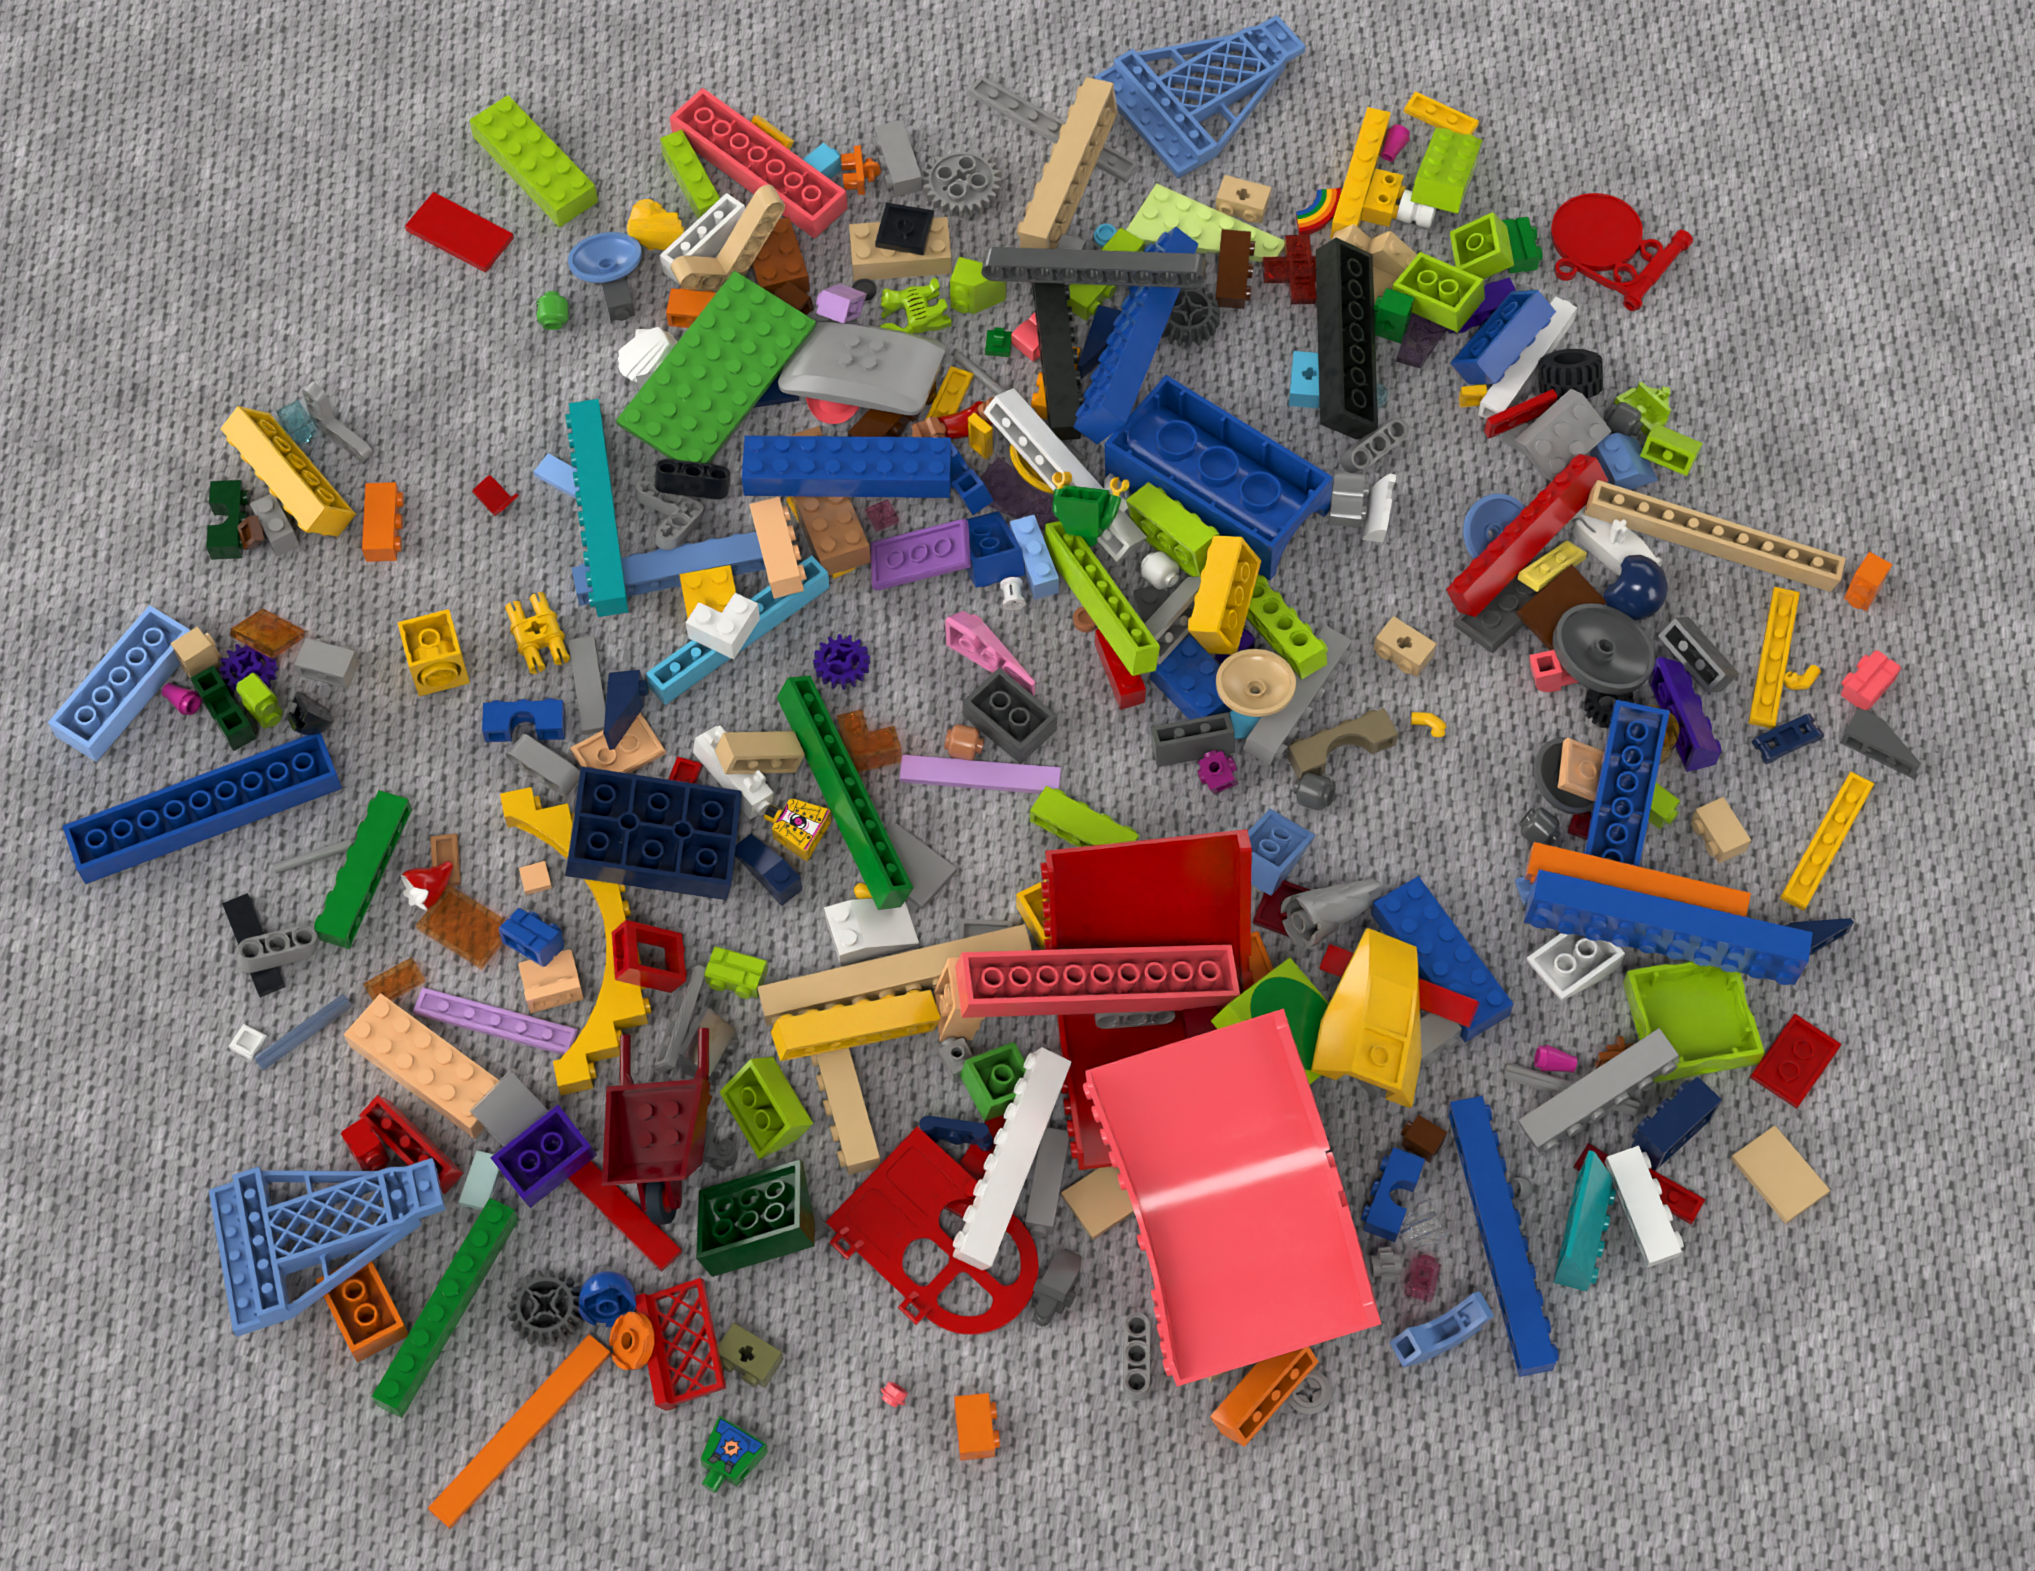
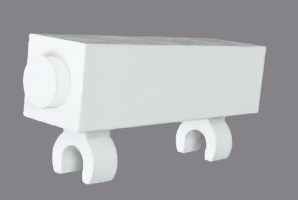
M719 725L696 737L693 753L723 788L742 791L740 808L748 818L752 819L757 815H764L769 805H772L774 792L765 783L766 778L759 770L756 771V774H725L715 749L722 734L726 731Z

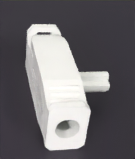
M1585 505L1572 518L1577 520H1570L1564 526L1566 530L1573 527L1572 532L1575 538L1619 576L1622 572L1620 565L1624 558L1629 555L1649 557L1661 567L1663 560L1660 557L1656 558L1645 542L1626 527L1627 522L1624 519L1621 522L1616 519L1612 524L1584 515Z

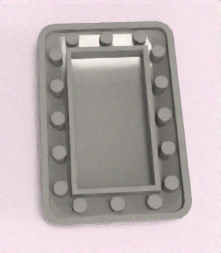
M814 320L816 321L815 329L784 366L778 380L779 389L786 394L904 415H916L922 412L945 357L946 348L940 341L902 331L846 322L843 324L838 321Z

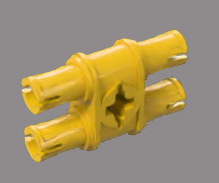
M537 592L540 602H538L535 594L530 596L529 600L536 615L527 619L520 601H513L516 611H513L511 603L505 606L511 622L510 633L515 637L518 645L517 651L524 656L530 674H537L534 664H537L539 672L545 669L539 649L549 647L555 665H562L559 655L562 656L564 664L570 660L563 642L565 634L561 631L557 621V614L550 609L544 592Z

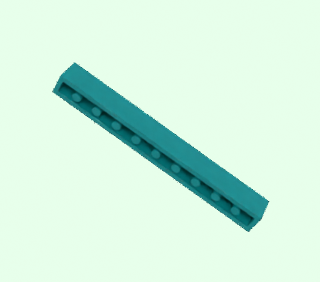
M599 399L568 403L570 413L565 414L567 429H572V433H568L570 448L575 450V452H570L572 467H577V471L573 472L575 487L580 488V491H576L575 495L577 506H582V511H578L580 527H585V531H580L582 546H587L588 550L583 551L585 567L590 566V571L586 572L588 587L593 588V592H588L590 607H596L598 617L629 613Z

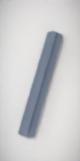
M344 994L338 996L256 1055V1063L263 1070L268 1068L350 1009L352 1006L351 1002Z

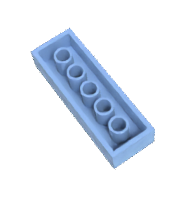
M149 605L48 721L54 735L97 762L180 666L170 643L191 630Z

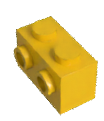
M1375 168L1363 206L1362 221L1390 227L1392 219L1397 218L1399 209L1397 202L1401 200L1406 186L1402 185L1404 175Z

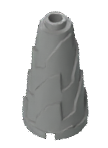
M1369 878L1289 896L1281 905V914L1287 912V919L1282 920L1284 928L1296 945L1299 947L1306 945L1305 949L1310 948L1373 906V903L1382 897L1384 890L1380 882Z

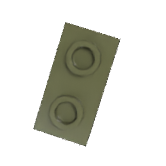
M735 1323L732 1324L718 1345L722 1368L730 1373L733 1370L743 1375L741 1378L753 1387L759 1384L765 1388L784 1360L782 1351ZM748 1353L752 1354V1361L747 1359V1362H743V1355L746 1354L748 1357Z

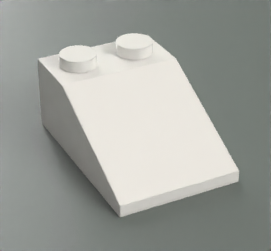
M873 898L848 900L824 907L826 923L841 967L919 945L906 902H904L902 907L884 910L877 909Z
M1561 933L1528 956L1526 961L1559 999L1563 1001L1596 984L1619 968L1625 953L1620 947L1602 940L1591 941L1584 936Z

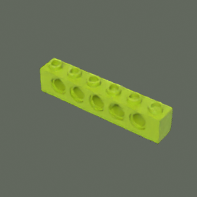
M1257 575L1246 619L1270 646L1289 663L1301 680L1328 665L1326 655L1328 648L1325 642L1313 635L1312 629L1306 622L1302 623L1294 608L1288 607L1284 603L1280 593L1270 588L1268 581L1263 575Z

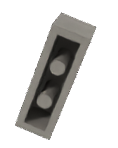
M903 120L874 126L875 136L871 137L874 151H879L880 153L878 163L881 166V170L886 171L887 175H884L887 189H892L894 197L922 191V176Z

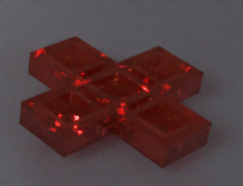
M1285 235V256L1263 257L1262 259L1264 283H1288L1291 305L1315 304L1317 300L1315 289L1316 256H1312L1310 235Z

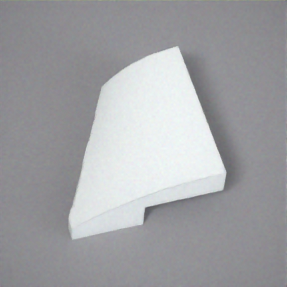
M1395 474L1386 475L1370 490L1367 499V513L1362 540L1384 541L1392 504V489L1396 481Z

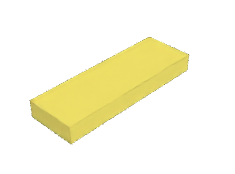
M1566 540L1520 571L1517 580L1539 592L1571 564L1575 567L1586 559L1587 552Z

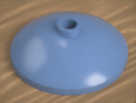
M621 232L599 233L583 239L572 248L568 256V265L574 276L586 282H613L627 276L638 266L642 258V250L639 242L628 234Z
M1499 493L1484 496L1471 506L1464 520L1463 537L1466 548L1473 559L1477 558L1487 548L1488 544L1494 541L1504 531V528L1521 513L1525 506L1512 496ZM1489 530L1492 532V538L1489 537Z

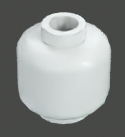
M1163 551L1149 553L1141 563L1142 577L1158 590L1173 587L1179 579V564Z

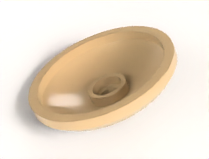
M1247 649L1232 654L1220 665L1216 675V689L1221 700L1230 709L1246 716L1262 717L1275 714L1290 703L1296 689V677L1292 667L1281 656L1267 650Z

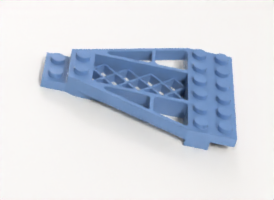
M1276 15L1258 26L1244 28L1234 35L1136 52L1132 49L1115 58L1114 65L1094 76V79L1114 84L1117 110L1179 179L1218 156L1285 70L1286 63L1304 53L1306 46L1282 19ZM1239 50L1243 55L1236 56L1229 55V53ZM1196 52H1202L1196 55L1195 57L1189 59L1188 61H1185V59L1181 56ZM1171 57L1178 66L1158 77L1146 62ZM1215 61L1224 62L1223 67L1210 66V64ZM1227 62L1241 64L1240 70L1226 68ZM1243 66H1254L1257 72L1245 71ZM1195 72L1204 73V78L1191 77L1190 75ZM1208 73L1221 75V80L1207 79ZM1224 76L1236 77L1238 81L1237 83L1225 82ZM1176 83L1185 84L1184 89L1171 88V86ZM1188 84L1202 86L1201 92L1187 90ZM1205 87L1219 89L1218 94L1205 93ZM1222 89L1228 90L1221 94ZM1258 90L1238 117H1235L1227 108ZM1176 96H1177V97H1182V102H1180V101L1176 98ZM1185 99H1197L1199 104H1185ZM1202 100L1208 101L1207 103L1202 105ZM1216 113H1220L1231 126L1216 143L1199 123Z
M433 1158L406 1167H388L379 1171H262L260 1166L232 1175L233 1182L210 1189L209 1196L234 1334L238 1337L294 1318L421 1226L420 1218L446 1210ZM271 1182H306L308 1194L272 1206L268 1184ZM313 1183H340L316 1192ZM376 1191L369 1202L361 1199L363 1194ZM381 1198L383 1199L384 1208L377 1206ZM348 1200L341 1211L333 1208L336 1203ZM356 1204L364 1207L358 1218L349 1215ZM321 1209L314 1220L306 1217L309 1212ZM372 1211L380 1214L374 1225L365 1222ZM329 1213L336 1216L330 1227L322 1224ZM293 1218L286 1229L278 1226L281 1221ZM344 1221L353 1224L346 1234L338 1231ZM301 1222L309 1225L302 1236L294 1233ZM317 1229L325 1233L319 1243L310 1240ZM277 1233L281 1234V1237L279 1239L277 1237ZM289 1239L297 1241V1244L289 1253L283 1250V1247ZM367 1248L331 1275L329 1263L332 1259ZM321 1264L324 1280L290 1304L285 1280L286 1276L290 1273Z

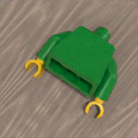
M1056 472L1052 476V482L1057 486V489H1054L1052 511L1062 523L1065 533L1082 536L1089 547L1094 546L1098 543L1097 538L1112 525L1121 503L1120 493L1129 488V481L1124 479L1121 488L1117 486L1119 477L1113 478L1110 481V488L1113 491L1111 495L1109 490L1069 486L1072 482V474L1064 472L1062 475L1061 472Z

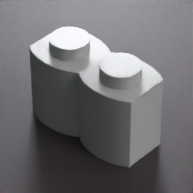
M1335 472L1329 525L1359 528L1360 521L1366 520L1367 506L1362 504L1363 498L1368 499L1370 483H1365V475Z

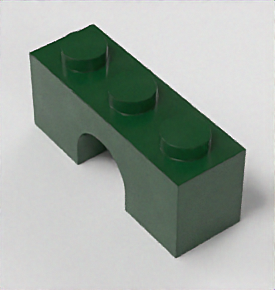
M241 480L210 481L209 505L214 516H228L219 525L207 526L206 548L211 560L242 558L244 548L237 526L248 517L247 511L245 512V505H249L250 495L249 490L244 489Z
M214 665L190 678L198 696L233 751L257 739L251 724L239 705H236L226 684Z

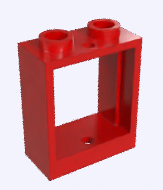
M625 920L611 932L616 981L672 993L686 982L687 971L684 962L685 947L683 945L682 933ZM637 942L664 948L666 970L640 965L638 962Z

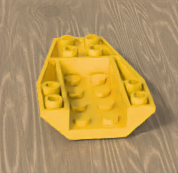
M1367 928L1321 1019L1311 1071L1333 1080L1349 1075L1386 1089V1100L1411 1108L1413 1106L1422 1058L1417 947Z

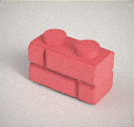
M1875 650L1870 657L1865 654L1856 666L1859 668L1855 674L1849 672L1842 681L1841 685L1844 688L1840 695L1850 703H1853L1857 708L1869 710L1896 680L1901 666L1893 660H1889L1879 650Z

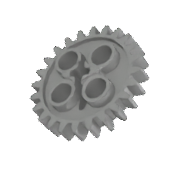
M962 146L960 152H956L952 147L950 154L943 150L942 158L935 155L934 163L928 162V169H924V177H922L923 193L927 195V202L933 201L934 209L941 206L942 214L949 210L950 217L955 212H959L960 218L963 217L964 212H967L972 217L974 210L982 214V206L990 209V202H996V195H1000V170H997L996 162L991 163V156L983 158V151L974 154V148H971L969 152H965Z

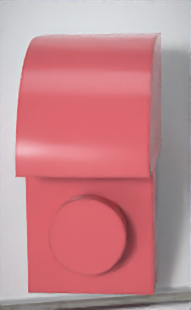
M1554 650L1529 656L1530 668L1538 690L1542 692L1560 691L1561 686L1578 683L1563 668Z

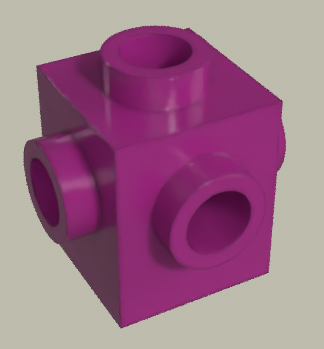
M1218 750L1206 753L1203 756L1204 759L1198 761L1201 769L1197 770L1199 778L1203 785L1208 784L1213 794L1220 793L1239 784L1234 773L1238 768L1232 756L1228 757L1223 751L1218 752Z

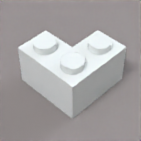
M734 593L722 613L698 603L686 621L688 638L729 658L735 659L760 620L758 603L737 593Z

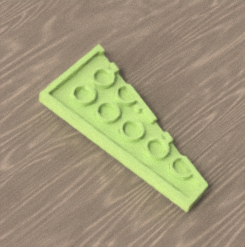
M1157 183L1126 229L1131 234L1145 241L1146 245H1149L1150 243L1154 244L1157 242L1162 233H1168L1174 227H1177L1198 243L1196 252L1205 254L1207 252L1220 253L1222 229L1251 231L1250 241H1255L1254 256H1249V260L1271 264L1277 262L1287 243L1285 240Z

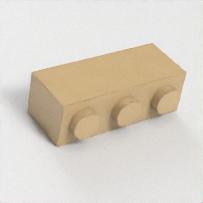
M794 731L725 732L722 734L715 749L725 774H756L757 770L761 773H796L805 756Z

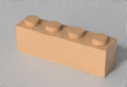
M779 496L749 504L773 598L804 591L802 580H806L803 564L797 565V560H801L798 545L792 546L791 541L796 540L793 526H787L786 521L791 520L787 505L782 506Z

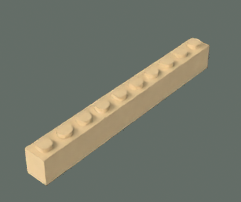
M1597 480L1591 489L1584 515L1612 524L1616 519L1620 522L1624 519L1627 522L1626 527L1628 529L1831 592L1841 581L1846 560L1842 556Z
M1023 924L758 986V992L766 1026H774L779 1017L787 1014L797 1016L812 1009L822 1011L838 1004L849 1006L864 999L875 1001L880 1000L886 995L900 996L912 990L935 989L948 958L960 957L962 952L1032 950L1026 926Z

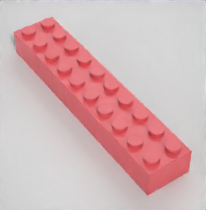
M1232 945L962 952L955 965L962 1018L1181 1011L1216 1006L1217 1009H1223L1240 995Z

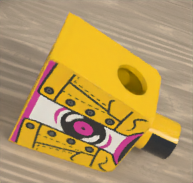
M789 799L783 810L769 805L764 814V819L774 824L772 827L774 840L808 862L830 826L832 815L831 810L796 799Z

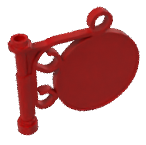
M1603 193L1578 195L1563 203L1556 211L1552 220V243L1558 254L1562 257L1555 265V275L1560 280L1569 281L1575 278L1578 271L1597 283L1624 295L1623 305L1629 311L1639 310L1643 305L1641 300L1651 286L1655 285L1679 253L1686 251L1691 246L1693 237L1687 231L1680 229L1671 238V244L1669 243L1663 250V246L1658 240H1642L1643 227L1636 211L1625 201ZM1653 247L1658 252L1652 258V254L1648 253L1645 250L1646 248ZM1638 250H1640L1641 257L1649 261L1639 276L1635 268L1628 264L1637 254ZM1563 266H1568L1573 270L1569 273L1562 272L1560 268ZM1614 269V281H1611L1594 271H1609ZM1626 271L1630 273L1633 280L1621 283L1622 277L1618 273Z

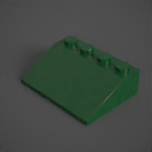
M801 1159L699 1190L696 1259L711 1277L815 1246V1221Z

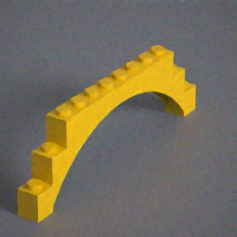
M532 787L500 794L504 818L508 828L517 827L536 836L552 846L567 859L574 812L570 813L568 803L542 809L540 797L534 796ZM584 879L592 891L603 917L606 936V965L599 996L587 1024L562 1058L553 1061L557 1086L561 1096L593 1089L592 1079L597 1078L594 1062L620 1056L621 1030L648 1024L647 1014H652L649 998H643L641 990L646 989V987L615 980L611 932L623 923L627 916H631L628 900L622 901L621 893L626 892L625 885ZM638 951V962H639V964H641V960H640V956H639V951Z

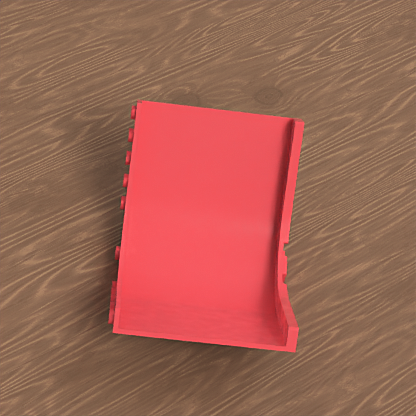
M1284 1009L1085 1071L1087 1082L1083 1083L1086 1098L1087 1100L1093 1099L1095 1106H1091L1094 1119L1096 1123L1101 1122L1103 1125V1129H1100L1104 1145L1110 1144L1112 1151L1109 1152L1112 1166L1113 1168L1118 1167L1120 1170V1174H1117L1122 1191L1127 1189L1141 1234L1137 1235L1141 1251L1146 1250L1155 1289L1151 1290V1294L1155 1304V1316L1159 1323L1157 1324V1330L1161 1339L1159 1343L1164 1357L1163 1365L1167 1376H1173L1176 1386L1382 1324L1342 1181L1332 1151L1326 1153L1327 1150H1330L1326 1131Z

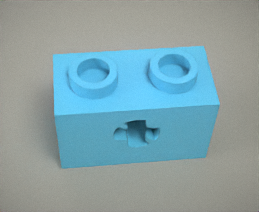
M1293 352L1289 406L1319 408L1318 353Z

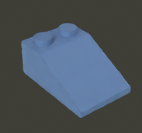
M1269 809L1248 831L1252 848L1251 884L1260 891L1272 896L1295 867L1315 838V834L1274 810Z

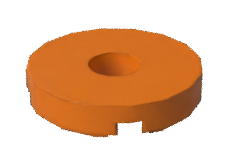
M627 1312V1314L621 1315L616 1319L611 1329L609 1346H613L614 1352L611 1353V1356L619 1368L624 1370L641 1369L647 1364L652 1355L654 1331L650 1320L642 1313Z

